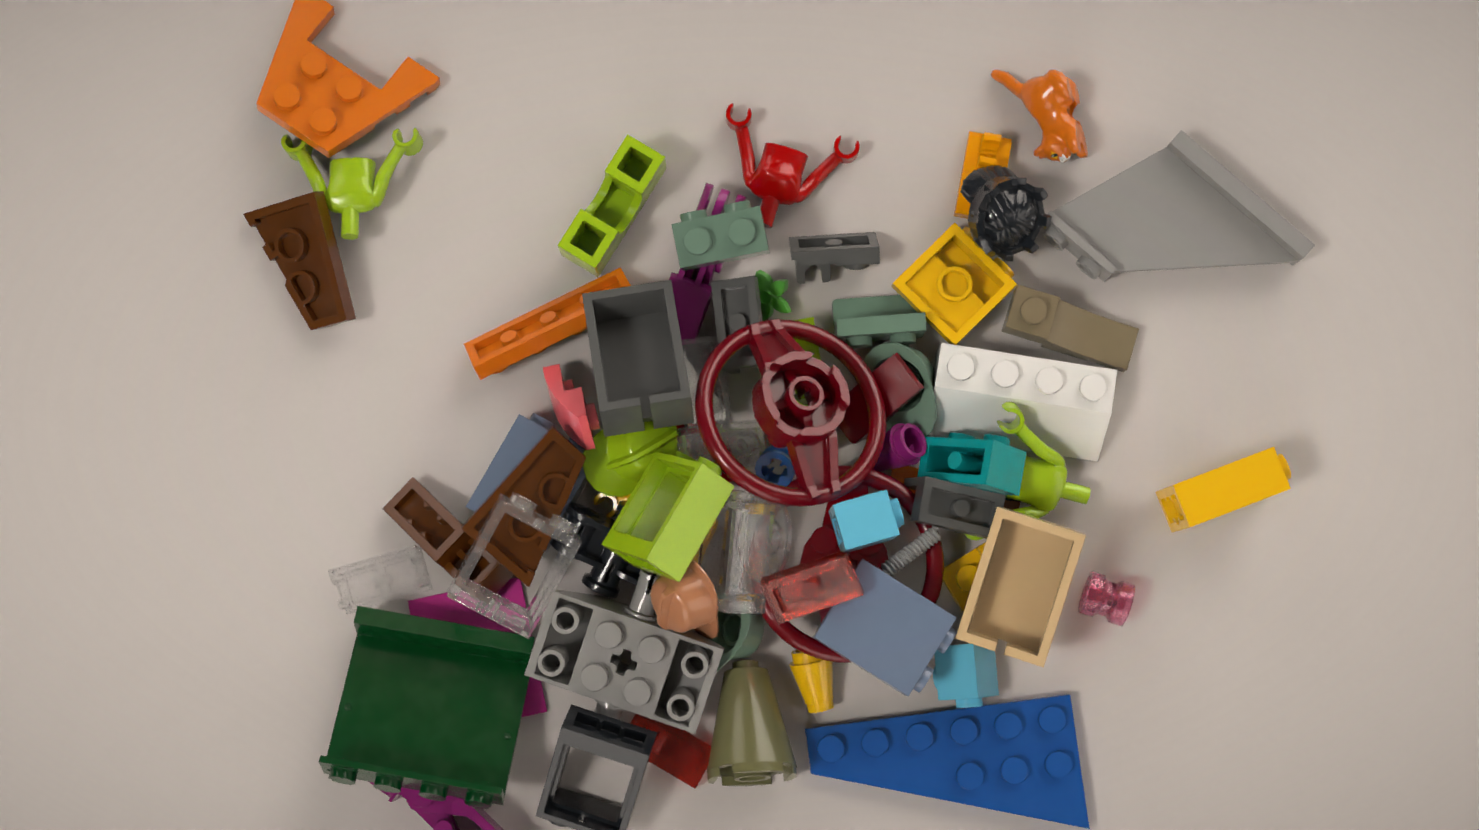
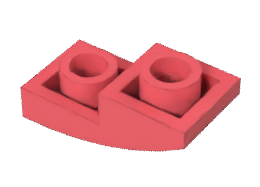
M560 364L542 367L553 410L561 427L573 441L585 450L595 449L592 430L600 429L595 403L586 404L582 387L574 388L572 379L564 381Z

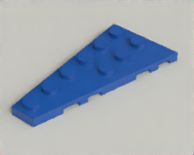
M1069 694L805 729L811 774L1090 829L1071 696Z

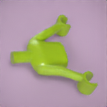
M416 128L413 129L412 139L405 143L403 142L401 131L399 129L393 131L392 138L395 145L378 170L376 177V163L372 159L355 157L339 158L330 161L328 188L311 157L313 147L302 141L298 147L292 148L293 142L288 134L282 137L281 145L291 159L299 161L313 192L324 191L328 210L342 214L341 237L354 240L359 236V213L371 211L382 204L390 178L403 154L407 156L416 155L422 149L423 139Z
M1013 402L1003 403L1002 408L1004 410L1016 413L1017 415L1015 420L1010 423L998 420V426L1007 434L1015 433L1041 458L1037 459L1026 456L1019 496L1006 495L1005 498L1022 501L1031 506L1013 509V511L1041 518L1055 509L1060 498L1086 505L1091 489L1067 482V469L1064 458L1047 446L1024 424V415L1017 404ZM965 534L967 538L971 540L977 541L983 539L981 537Z

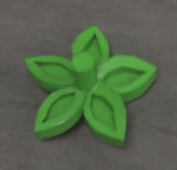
M762 270L756 271L755 277L758 278L762 321H767L773 315L774 309L780 313L792 312L788 302L780 296L788 289V279H779L773 282L771 276Z

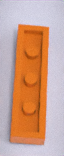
M621 267L464 343L471 363L480 380L492 374L500 373L507 369L508 366L526 357L539 354L549 346L571 335H577L585 331L587 324L582 294L631 286Z

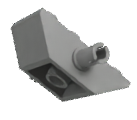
M640 569V576L630 605L599 595L553 589L524 675L594 699L597 702L594 710L596 713L620 720L622 711L627 710L695 734L724 647L702 636L694 629L680 633L673 630H664L657 624V615L650 599L651 590L648 588L653 573ZM660 575L655 576L654 582L660 577ZM624 649L632 652L631 660L635 662H631L630 665L621 662V658L617 656L621 655Z

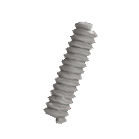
M932 525V528H928V531L925 530L924 533H921V536H917V539L914 538V542L910 541V544L903 547V550L900 549L899 552H896V555H892V558L889 557L888 560H885V563H881L883 572L889 576H894L895 573H898V570H902V567L905 568V565H909V562H912L913 559L916 560V557H920L923 551L927 552V549L934 546V543H938V540L941 541V536L937 532L940 528Z

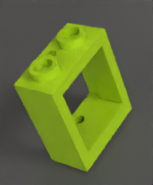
M656 451L601 545L634 567L680 582L735 486L720 476L723 472L720 466L704 457H699L696 461L680 451H676L674 456Z

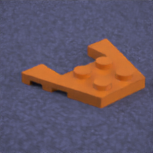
M294 0L256 103L257 109L326 157L330 158L374 130L375 125L393 113H401L410 107V102L424 93L429 95L439 87L440 77L410 57H407L383 88L379 89L311 43L335 15L334 6L325 0Z

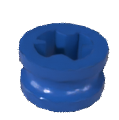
M773 445L767 447L756 461V475L768 482L785 487L788 486L795 476V471L787 447L776 448ZM773 458L782 461L780 466L785 465L787 467L781 475L772 472L774 467L768 468L767 466Z

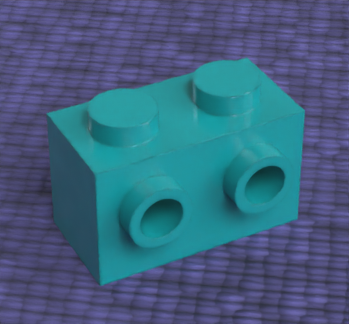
M949 433L948 438L925 437L927 449L920 458L917 477L927 476L1002 495L1019 496L1027 452L1009 446V438L984 434L983 439H975L974 436L962 433Z

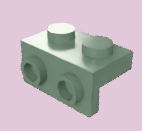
M901 295L835 299L832 302L834 335L843 340L852 349L871 347L872 341L890 340V343H900L902 345L915 344L916 338H922L927 330L925 312L918 313Z

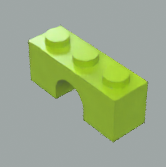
M627 134L605 169V178L596 196L585 210H579L557 245L561 255L596 277H599L667 169L665 156Z

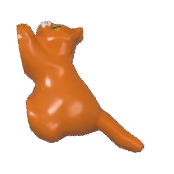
M993 70L991 72V77L1004 85L1016 97L1022 100L1024 106L1040 125L1043 131L1041 145L1034 150V156H1039V159L1047 158L1061 163L1069 161L1071 153L1076 154L1080 158L1088 157L1082 126L1072 116L1075 107L1080 104L1077 86L1070 78L1060 71L1049 70L1045 75L1033 77L1022 84L1009 72Z

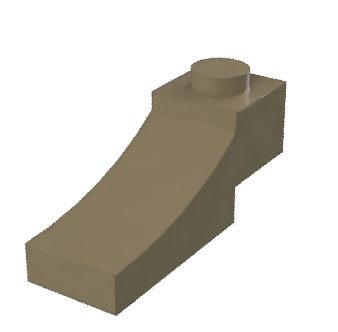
M1022 285L1016 286L1013 290L1001 332L1040 343L1043 348L1121 372H1125L1128 369L1139 328L1081 309L1061 300V297Z

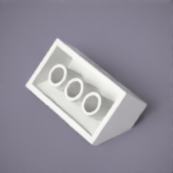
M947 343L939 345L935 355L934 382L932 385L936 400L937 420L933 431L928 436L948 438L949 433H962L974 436L975 439H983L984 434L999 435L1010 439L1009 446L1033 452L1015 433L1007 434L997 424L998 420L1005 423L1015 420L1016 413L1008 412L1002 408L1003 403L1013 402L1022 411L1025 419L1024 424L1040 440L1058 452L1062 457L1098 462L1112 414L1117 370Z

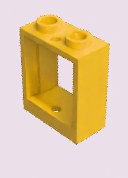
M1271 447L1166 487L1155 493L1170 530L1173 533L1291 489L1288 482L1291 479V471L1285 457L1282 454L1277 455L1275 448Z

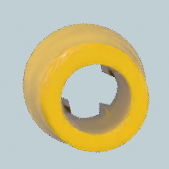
M797 649L791 652L793 661L789 663V666L807 705L808 713H819L834 708L833 662L814 658Z

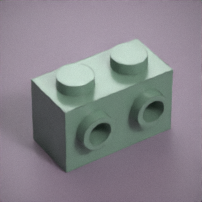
M750 200L724 205L725 213L707 216L706 209L680 214L681 222L671 224L680 269L687 271L769 254L770 251L760 206L751 207Z

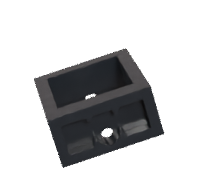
M571 704L559 733L536 817L548 820L556 826L570 827L576 830H627L658 732ZM570 747L634 767L622 807L559 787Z

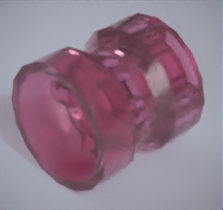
M1091 571L1082 590L1078 613L1090 617L1098 614L1104 616L1108 623L1123 626L1133 603L1135 585L1125 581L1114 583L1108 581L1105 575Z

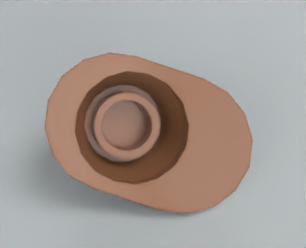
M691 561L680 582L660 576L654 582L650 591V599L653 609L657 614V624L664 630H673L680 633L694 629L709 639L718 636V597L707 573L696 561Z

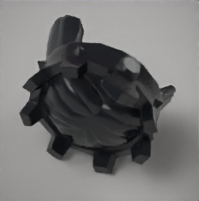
M991 165L974 170L963 180L960 192L970 203L968 223L975 245L980 249L983 248L985 254L990 257L998 255L1003 261H1013L1014 254L1021 251L1033 254L1039 248L1034 241L1042 226H1051L1052 216L1044 212L1042 200L1048 197L1044 188L1030 185L1026 182L1027 178H1018L1010 169L999 165Z

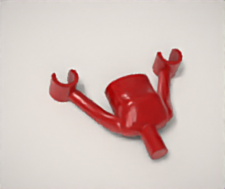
M734 103L730 104L726 109L727 125L736 132L743 180L754 195L763 199L760 208L764 226L767 228H772L779 204L792 205L804 201L839 164L851 163L858 156L859 141L856 142L854 151L851 154L840 152L838 148L841 141L840 135L834 142L833 153L810 173L801 185L808 155L783 145L765 143L761 161L756 169L755 156L748 129L752 118L751 109H748L746 119L741 122H736L731 118Z

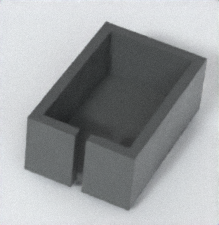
M671 280L583 293V304L604 436L645 431L644 422L653 421L654 429L694 423L691 393Z

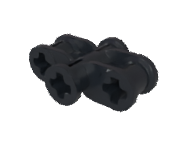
M627 501L619 502L617 506L619 514ZM570 502L566 509L569 515L559 536H554L550 544L560 553L593 566L591 572L585 573L581 580L585 586L603 596L617 598L620 592L618 584L621 578L637 585L640 568L632 566L601 545L615 520L587 506ZM653 573L648 586L650 590L657 574Z

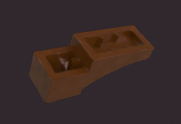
M414 477L383 507V510L437 564L444 568L469 595L485 606L514 576L513 573L461 529L463 523Z

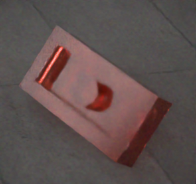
M842 551L762 577L760 588L778 624L863 596L864 594L849 553H843Z
M635 714L630 724L658 732L649 762L696 789L708 767L711 745L690 732Z

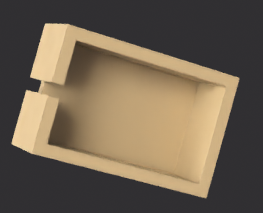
M998 506L955 639L995 651L1000 639L1007 642L1004 655L1044 668L1086 534Z

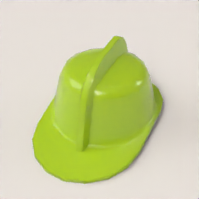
M653 421L644 422L645 431L607 437L604 436L603 429L593 436L595 449L584 450L583 452L586 455L582 466L586 480L596 491L606 496L623 497L631 494L656 451L673 456L676 451H680L681 440L677 427L670 426L654 429Z

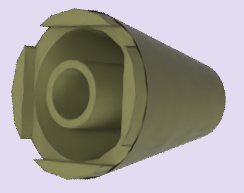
M755 660L733 662L732 669L725 671L723 674L707 767L708 783L714 784L718 777H721L722 786L772 784L771 775L783 773L784 782L796 778L797 765L768 669L759 667V662Z

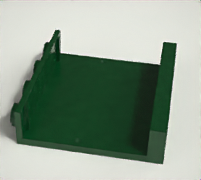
M357 606L353 622L357 636L327 756L320 755L319 759L323 773L329 774V779L341 784L354 785L356 779L374 782L373 786L376 789L385 792L399 793L403 787L419 790L421 797L430 800L445 801L447 796L464 798L466 805L475 808L489 809L492 804L503 805L530 677L524 674L535 644V637Z

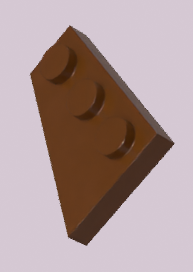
M324 191L311 192L243 214L250 227H256L264 240L265 245L262 248L269 260L276 261L285 276V287L310 330L322 329L356 319Z
M551 426L466 520L461 529L527 587H530L560 514L567 503L585 462L586 455Z

